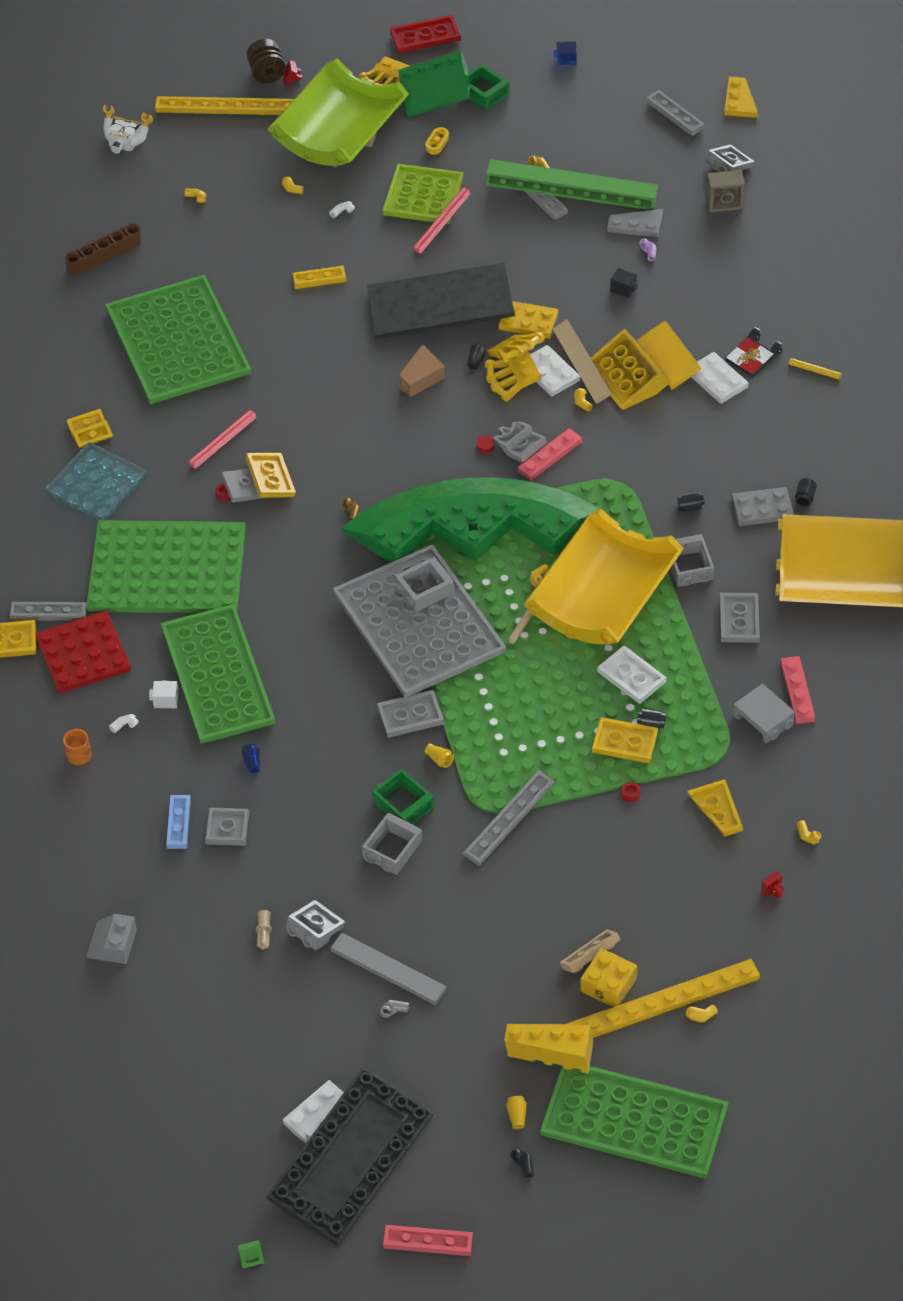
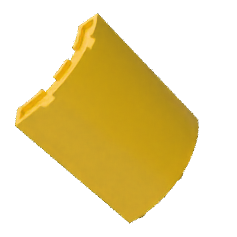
M602 509L596 510L588 515L526 600L524 606L530 614L538 617L544 623L565 634L570 639L574 638L593 644L617 643L684 548L672 535L646 539L644 535L632 530L627 532L619 527L620 524Z
M782 514V519H778V530H781L780 559L776 560V570L780 571L779 584H776V595L779 596V601L903 607V520Z

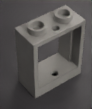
M699 534L676 539L684 548L679 556L699 552L704 568L680 572L675 561L671 566V571L677 587L714 580V566L703 535Z
M435 557L395 575L396 584H394L396 592L404 597L407 606L412 607L415 612L454 594L453 579ZM431 574L439 585L416 595L408 584Z
M387 813L362 846L363 858L371 864L374 863L380 866L384 871L397 875L423 841L422 829ZM388 832L409 841L396 860L375 850Z

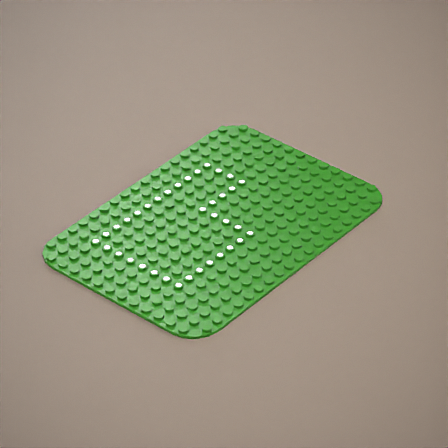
M602 478L557 487V489L580 497L601 508L620 524L619 527L627 532L632 530L644 535L646 539H653V533L639 498L633 489L624 483ZM511 529L476 562L434 534L414 551H419L433 544L506 646L505 653L431 686L444 719L443 727L451 752L454 755V761L464 792L470 802L481 810L499 814L538 770L554 781V785L533 808L621 789L628 782L643 784L700 771L717 764L726 755L730 745L729 728L668 572L617 643L593 644L574 638L570 639L565 634L553 629L538 617L532 615L514 644H510L508 639L527 610L524 603L536 588L530 583L531 572L543 564H547L550 569L564 548L554 556L514 529ZM623 646H626L667 677L666 683L641 704L637 703L597 672V667ZM643 708L660 710L662 713H666L665 728L658 730L650 764L592 753L601 717L639 724L637 723L638 712H642Z

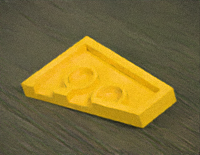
M725 779L687 791L688 796L724 837L743 831V826Z

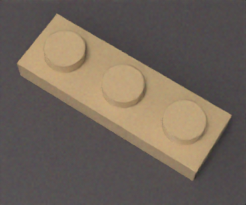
M608 929L562 960L560 962L562 969L572 973L582 970L585 964L593 961L601 948L609 950L615 946V943L621 940L618 933Z

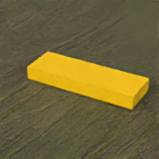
M344 266L292 273L295 289L346 282Z

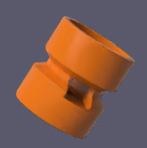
M81 729L68 731L63 738L67 760L73 765L87 763L92 755L88 734Z

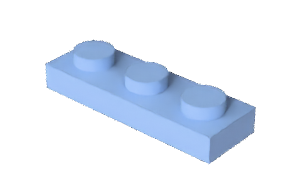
M170 795L167 849H187L191 805L190 795Z

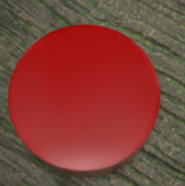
M481 436L477 439V450L479 452L490 453L494 450L495 441L492 437Z
M220 484L216 487L215 494L219 501L226 502L231 500L225 484Z
M634 782L625 783L621 788V797L627 802H635L641 796V788Z

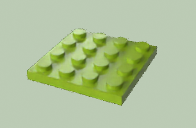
M397 164L383 207V215L434 222L459 193L464 172Z

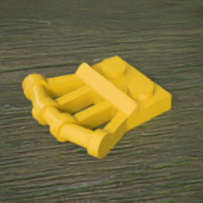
M385 56L379 63H376L374 69L367 73H360L358 79L363 78L373 82L374 85L381 86L380 83L384 78H387L384 84H392L399 81V70L409 67V65Z
M541 332L513 335L487 350L490 357H497L499 360L507 363L509 359L522 356L525 351L534 349V346L542 343L545 337Z
M528 350L522 356L509 359L507 363H504L503 360L485 361V367L487 368L486 380L491 384V390L499 394L505 402L509 401L522 388L542 379ZM506 367V368H504V369H502V370H500V371L494 373V369ZM512 373L514 374L513 376H511V377H509V378H507V379H505V380H503V381H501V382H497L498 380H500V379H502V378H504V377H506V376H508V375H510V374H512ZM515 384L509 391L504 390V388Z

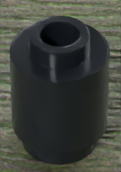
M803 478L798 483L795 498L796 502L801 506L810 505L814 499L817 484L813 479Z
M699 491L677 496L679 511L702 509V505H705L704 496Z
M643 708L642 712H638L637 723L640 725L656 727L658 730L665 728L666 713H662L660 710Z

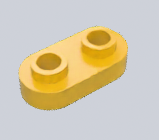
M439 127L433 130L425 143L427 153L436 155L443 150L449 140V131L446 128Z

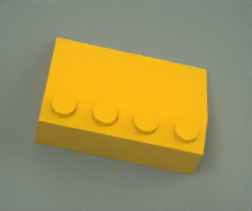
M625 328L591 357L612 393L610 396L622 410L658 394L670 383Z

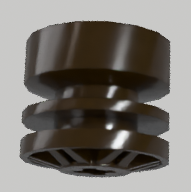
M260 39L248 47L246 56L256 81L266 84L273 83L284 75L286 64L279 45L272 39Z

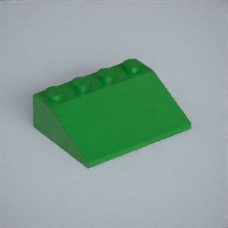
M461 51L399 70V81L409 94L404 100L408 117L471 98L468 65Z

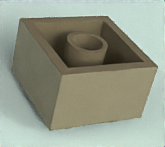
M742 170L708 173L706 198L709 212L743 209L745 182Z

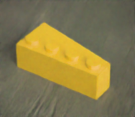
M507 1024L504 1040L508 1057L531 1062L539 1060L543 1061L545 1065H562L564 1069L572 1070V1068L580 1069L582 1073L589 1074L594 1042L590 1025Z

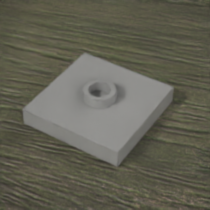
M249 469L222 472L221 477L232 503L262 499L259 498Z
M209 808L205 843L208 845L246 846L249 809Z

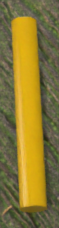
M792 358L789 360V365L837 380L841 379L842 373Z

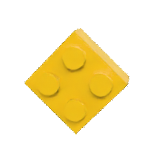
M601 948L581 977V992L611 1007L618 1006L637 979L638 965Z

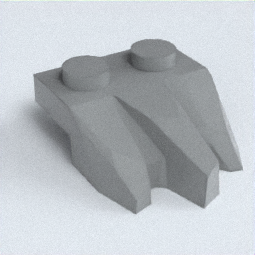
M512 422L511 428L502 426L498 428L501 435L493 437L495 442L510 458L521 463L547 443L545 436L533 432L532 426L524 422Z

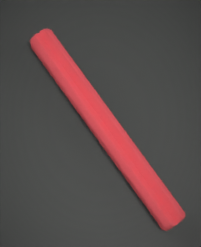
M464 187L459 191L414 245L415 252L421 254L469 197L470 191Z
M252 410L247 411L191 458L189 465L194 469L199 467L256 419L255 412Z

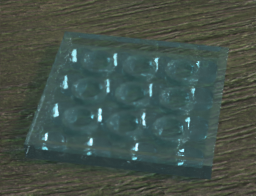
M88 442L45 488V492L98 520H108L148 476V471Z

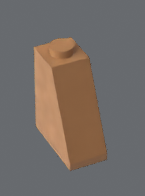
M424 345L421 346L399 374V387L401 391L406 392L409 397H412L445 378V366Z

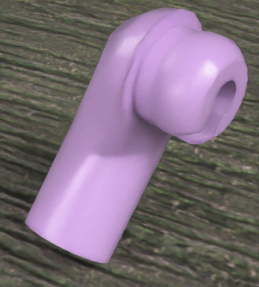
M645 238L641 239L639 242L641 249L648 253L649 261H655L656 245Z

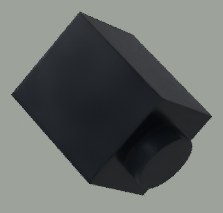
M618 268L610 279V291L627 298L633 292H636L638 288L637 274Z

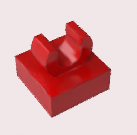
M290 60L286 65V71L283 75L284 83L290 85L293 80L297 82L301 80L302 75H299L301 70L296 67V62Z
M778 871L762 881L761 893L765 897L773 894L776 899H779L784 895L782 892L784 890L782 875Z

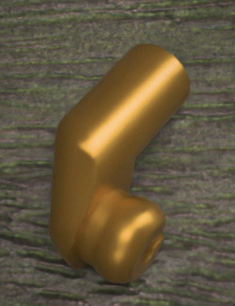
M345 498L342 501L344 509L350 514L349 521L360 513V507L353 500Z

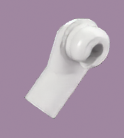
M346 201L336 205L329 214L332 218H336L345 209L348 213H351L355 206L352 205V202Z
M133 714L121 716L109 725V729L111 732L116 733L127 723L129 727L133 728L139 721Z

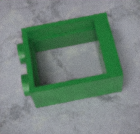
M481 63L468 72L470 100L483 109L488 110L510 94V82ZM483 78L494 87L484 93L472 84Z
M403 769L391 774L385 782L378 784L372 791L373 803L385 814L390 813L412 825L434 809V797ZM401 786L418 799L402 813L385 799Z

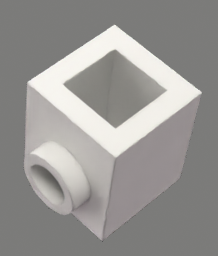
M154 681L153 689L149 691V699L153 700L154 708H177L179 695L177 681Z

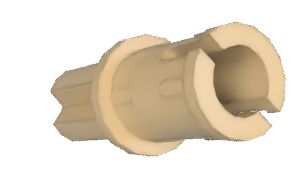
M260 910L258 912V926L256 927L257 947L261 950L269 947V936L272 932L270 927L271 912L268 910Z

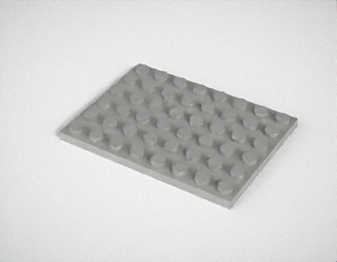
M433 544L333 588L334 595L405 698L506 652L505 644ZM435 557L453 579L454 594L415 612L412 607L407 606L404 597L396 592L394 584H396L395 575ZM428 574L408 585L418 595L439 584L431 574Z

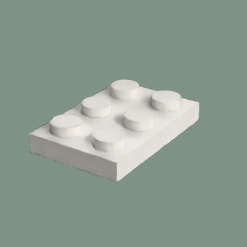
M548 345L530 354L542 377L537 383L551 397L580 381V375Z
M715 352L697 361L702 370L691 377L720 404L747 389L749 384Z
M626 646L621 647L597 667L598 673L639 704L665 684L667 678Z
M328 1080L283 1119V1124L306 1144L344 1092Z

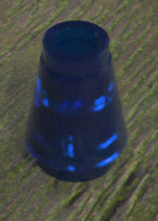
M255 743L244 745L241 751L242 757L249 773L256 774L260 772V748Z

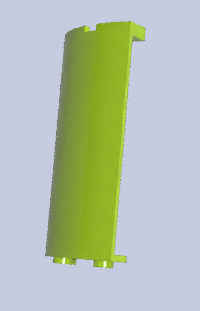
M336 58L326 63L267 130L285 148L307 161L328 166L347 164L354 159L409 94L399 81L377 86L363 78L358 79L352 75L353 72Z

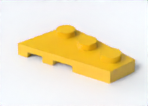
M729 77L724 115L758 118V112L746 78Z

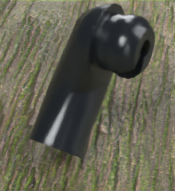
M513 1149L510 1157L515 1163L523 1167V1176L525 1178L533 1177L532 1157L522 1150Z

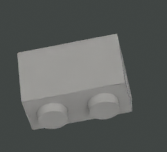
M113 914L97 921L86 955L87 958L127 964L137 931L135 917Z

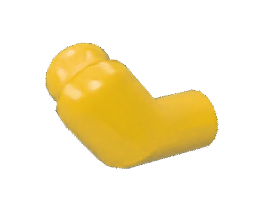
M530 156L528 158L529 165L550 168L541 157Z
M287 176L282 179V185L288 193L303 194L304 187L295 185L291 177Z
M185 188V197H197L196 201L198 203L206 201L205 198L207 196L205 192L199 189Z
M583 388L576 389L574 392V403L589 412L593 405L585 400L586 390Z
M543 564L531 572L530 583L534 587H537L542 580V576L548 572L549 567L547 564Z
M804 820L796 823L801 840L810 844H817L821 839L820 832L815 830L812 832L808 831Z
M713 1004L705 1010L697 1007H688L686 1010V1016L690 1020L699 1023L706 1022L718 1013L717 1008Z

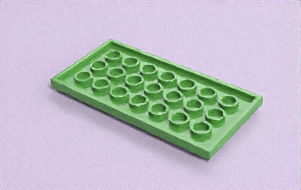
M234 604L161 623V628L200 744L276 724Z
M562 1066L540 1130V1135L707 1179L729 1102L592 1066L589 1067V1074L582 1073L580 1069L572 1068V1070L564 1069Z

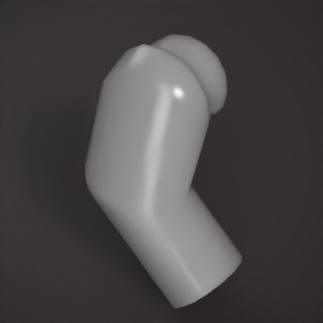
M389 1000L380 1007V1015L388 1018L396 1012L408 1013L409 1002Z

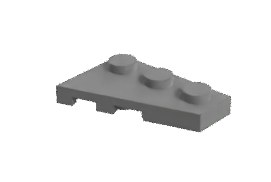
M663 209L610 215L607 232L658 238Z

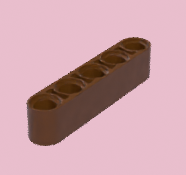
M126 225L66 254L67 272L70 275H78L137 247L142 242L139 225Z

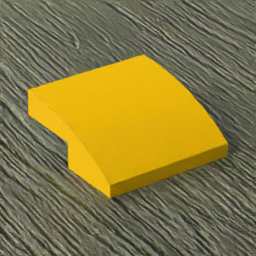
M101 409L67 419V425L78 448L113 437Z

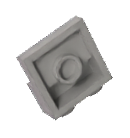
M731 144L708 150L705 159L707 166L718 172L752 168L754 164L752 159Z
M314 900L288 917L286 929L290 936H297L301 939L305 947H312L314 950H317L329 943L330 937L344 928L345 921Z

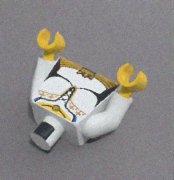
M104 105L103 111L106 114V118H104L103 131L106 140L109 141L112 152L118 154L121 150L132 151L135 146L145 141L149 129L148 124L153 122L151 115L146 120L147 114L145 112L142 113L141 119L144 123L116 116L111 118L115 112L113 106L111 105V110L107 112V106Z

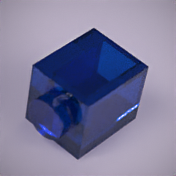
M576 41L556 42V49H553V58L557 59V66L577 65Z

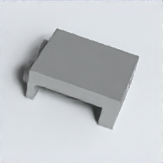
M763 683L734 703L733 716L738 720L744 717L763 734V742L765 743L776 739L782 731L790 729L794 724L795 711Z

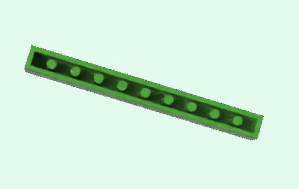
M490 159L486 173L487 186L643 210H654L658 192L657 184Z

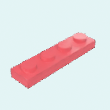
M568 428L518 466V472L529 481H532L581 444L582 437Z
M800 656L781 658L780 665L791 708L795 711V724L815 722V714Z
M386 1225L383 1249L471 1256L473 1232Z

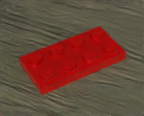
M453 15L390 28V34L398 54L461 41V34Z

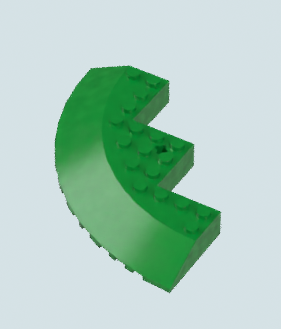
M495 477L461 478L422 485L393 495L361 512L341 527L340 530L389 563L412 554L433 534L476 562L511 529H514L555 556L569 543L588 515L601 508L573 494L539 483Z

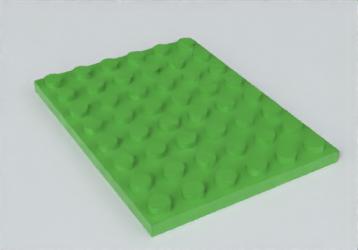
M205 274L105 304L106 310L150 404L251 374V368Z
M98 520L86 605L87 612H103L107 610L108 612L201 613L234 604L238 613L246 522Z

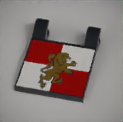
M754 327L749 335L725 357L726 361L751 377L760 371L775 355L783 351L781 348L783 344L779 341H776L770 350L758 343L757 340L761 337L759 334L761 330L757 327Z

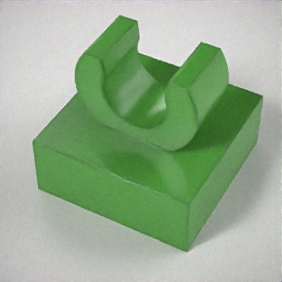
M259 1240L238 1245L243 1269L264 1263Z

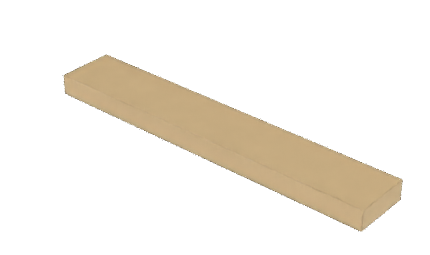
M566 319L554 327L553 331L592 398L598 404L612 393L570 322Z

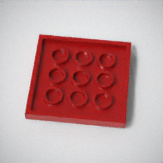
M107 610L36 633L37 643L58 694L131 671V665Z

